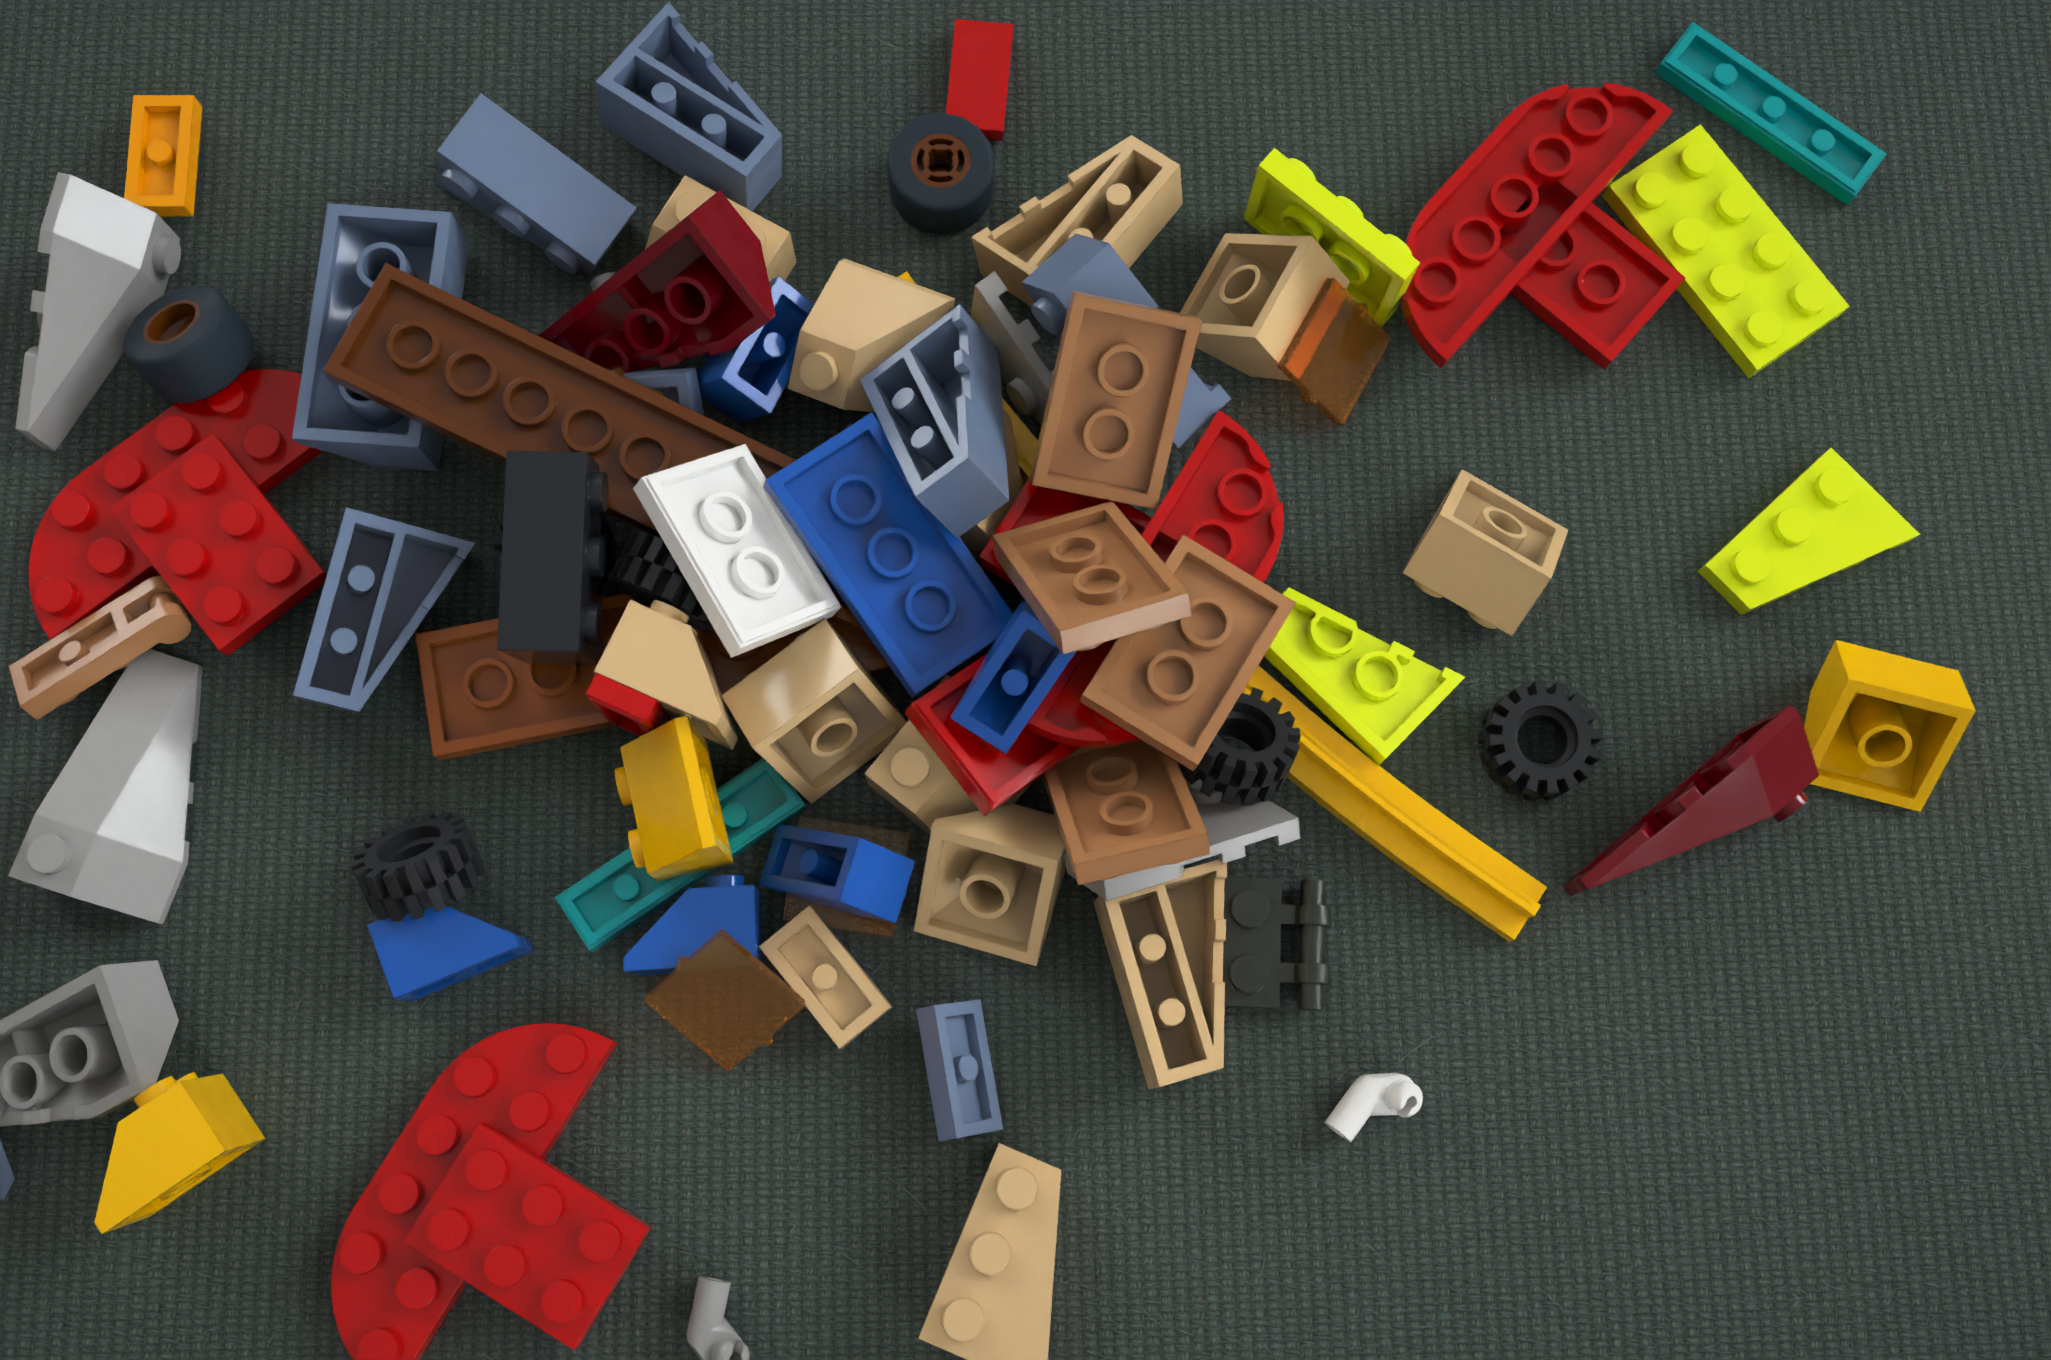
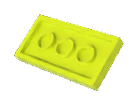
M1701 124L1610 184L1602 195L1634 237L1685 277V280L1677 290L1748 378L1839 317L1850 307Z

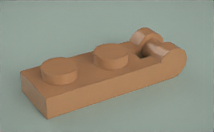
M161 576L151 577L10 665L9 669L20 707L38 720L60 705L71 702L79 693L109 674L126 667L136 657L158 643L173 644L185 639L191 631V622L185 608L180 605L181 601Z

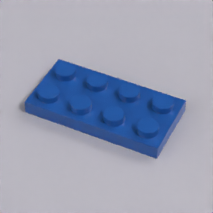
M872 412L765 480L763 487L911 698L995 642L1012 617L1013 612L961 538H956L914 496L885 432Z

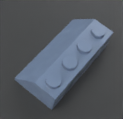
M327 204L292 439L296 443L376 467L439 471L443 434L329 380L323 369L385 263L462 299L470 243L452 212Z

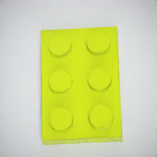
M1274 148L1259 164L1243 219L1263 235L1313 236L1350 281L1342 298L1381 328L1396 312L1400 299L1406 292L1420 264L1412 256L1409 247L1398 237L1392 234H1383L1364 219L1362 211L1350 199L1343 196L1336 197L1317 182L1313 172L1303 162L1294 158L1288 159Z

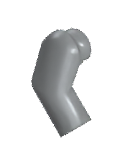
M704 1276L698 1277L686 1338L700 1360H750L748 1346L724 1317L731 1282Z

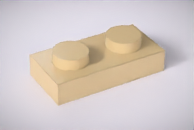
M811 905L759 946L839 1049L844 1048L892 1008V1005Z

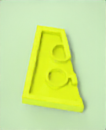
M1830 448L1697 572L1740 615H1743L1805 588L1811 583L1857 565L1888 549H1893L1919 536L1920 533L1843 458Z
M1290 587L1283 595L1296 602L1264 655L1273 666L1378 765L1465 678V676L1447 667L1441 671L1413 657L1415 651L1396 641H1393L1390 645L1358 629L1355 620Z

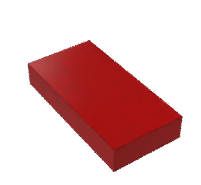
M955 19L946 114L965 118L979 127L987 140L1003 141L1014 24Z
M598 673L595 674L586 692L588 700L610 724L639 737L672 720L656 699Z

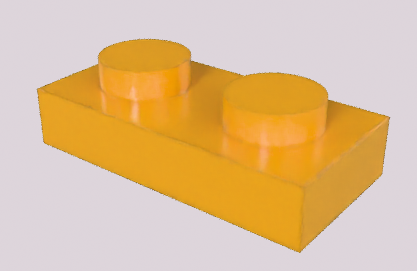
M133 95L124 199L156 212L160 217H194L203 108L194 95Z

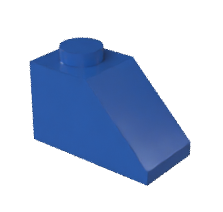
M779 276L769 282L776 316L731 350L712 356L708 354L697 374L701 397L737 424L771 414L790 379L800 329L815 305Z
M1023 599L991 646L950 718L1006 754L1076 651L1062 654L1025 599Z
M778 824L758 885L853 915L896 923L902 902L907 893V886L915 861L860 837Z
M744 876L706 877L704 888H688L623 957V971L639 976L763 969V951L759 948L762 944L761 892L754 885H744Z
M448 906L438 912H435L433 907L426 909L424 917L412 919L409 913L402 921L392 922L389 916L384 921L378 920L367 925L393 999L414 1002L533 952L528 939Z

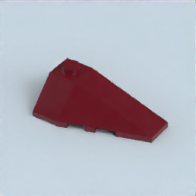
M719 190L538 336L614 373L635 372L658 365L664 368L679 364L683 359L705 353H709L712 356L727 352L776 316L761 241L721 190Z
M1789 705L1741 730L1562 887L1572 896L1764 819L1773 817L1779 823L1788 818L1807 802L1808 797L1802 790L1819 776L1800 714L1792 705Z

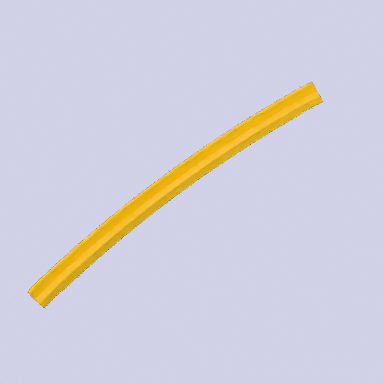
M908 272L897 277L916 284ZM1002 398L1003 410L1011 416L1023 488L1031 476L1038 440ZM1258 665L1244 688L1243 694L1250 695L1253 687L1264 691L1261 697L1262 701L1268 703L1275 697L1282 703L1278 713L1283 714L1290 711L1295 718L1292 728L1300 729L1301 737L1298 742L1300 747L1287 778L1354 832L1455 906L1457 905L1508 942L1515 940L1527 919L1534 917L1541 905L1538 901L1547 886L1487 846L1398 781L1319 718Z

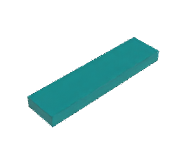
M1694 22L1690 24L1654 72L1664 81L1846 205L1856 197L1887 155V153Z
M761 759L717 789L732 858L776 830L778 824H785L807 809L793 786L765 759ZM629 847L557 895L555 899L588 950L595 952L719 867L658 882L647 874L646 867L636 868Z

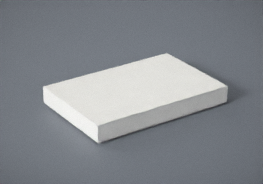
M746 444L641 477L633 488L731 658L821 622L823 619L831 618L841 608L840 603L811 554L763 487L766 478Z

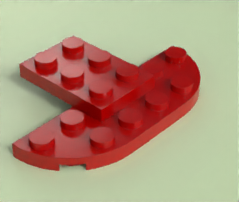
M1604 82L1601 88L1568 89V84L1545 90L1516 107L1433 195L1420 211L1405 241V244L1411 250L1412 256L1420 264L1406 292L1400 299V305L1413 337L1426 355L1440 369L1447 364L1509 294L1513 295L1603 370L1611 364L1685 280V277L1592 202L1666 122L1673 112L1671 108L1648 94L1612 83Z
M278 369L243 371L229 386L211 397L193 403H175L83 470L62 489L47 509L39 524L29 560L31 600L38 620L50 640L143 581L160 574L217 649L229 656L325 583L327 572L265 495L323 452L322 450L296 443L292 439L302 374Z
M1220 410L1214 416L1152 518L1126 503L1113 501L1164 564L1182 535H1185L1264 583L1280 548L1283 533V503H1279L1276 487L1269 472L1271 464L1250 434ZM1029 478L993 535L1110 502L1111 500L1032 485ZM991 537L979 556L978 564L1016 587L995 558ZM1118 638L1103 642L1091 650H1077L1026 724L1025 729L1055 742L1082 747H1108L1138 740L1139 738L1079 702L1085 689Z
M544 1023L524 1025L483 1039L462 1053L442 1072L357 1201L345 1222L338 1240L331 1274L332 1305L338 1331L352 1360H419L467 1283L569 1348L575 1350L581 1345L652 1229L647 1223L545 1160L618 1044L616 1041L591 1030L565 1024Z

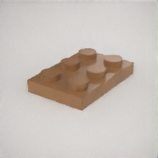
M1072 290L1030 476L1032 485L1157 510L1202 320L1196 316Z
M1113 501L992 535L995 558L1062 654L1077 650H1091L1103 642L1139 631L1157 630L1166 623L1191 616L1189 592Z
M1182 535L1165 565L1189 592L1191 616L1166 623L1157 630L1139 631L1118 638L1085 689L1079 702L1194 771L1296 602L1185 535Z
M1141 739L1108 747H1082L1042 775L1078 885L1099 880H1109L1124 874L1163 865L1178 864L1184 860L1210 855L1208 832L1178 762Z

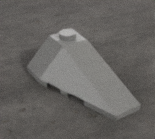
M60 172L57 174L40 229L37 252L50 254L45 292L32 291L30 311L37 312L40 335L38 346L29 348L24 355L15 427L17 431L42 449L50 451L58 449L124 353L125 334L135 317L150 303L164 295L169 276L175 273L181 259L180 238L156 212L73 175Z
M152 649L142 653L127 665L37 809L10 870L9 877L158 924L164 923L188 865L190 842L185 840L187 805L193 804L194 783L190 782L189 779L192 744L198 740L202 666Z
M158 960L99 965L0 1020V1127L103 1117L133 1101L137 1095L157 1082L179 1022Z

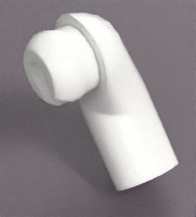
M1400 1073L1363 1074L1352 1083L1324 1123L1339 1136L1352 1142L1370 1116L1399 1115L1400 1117H1411L1415 1115L1422 1106L1423 1094L1419 1086L1414 1084L1411 1078Z

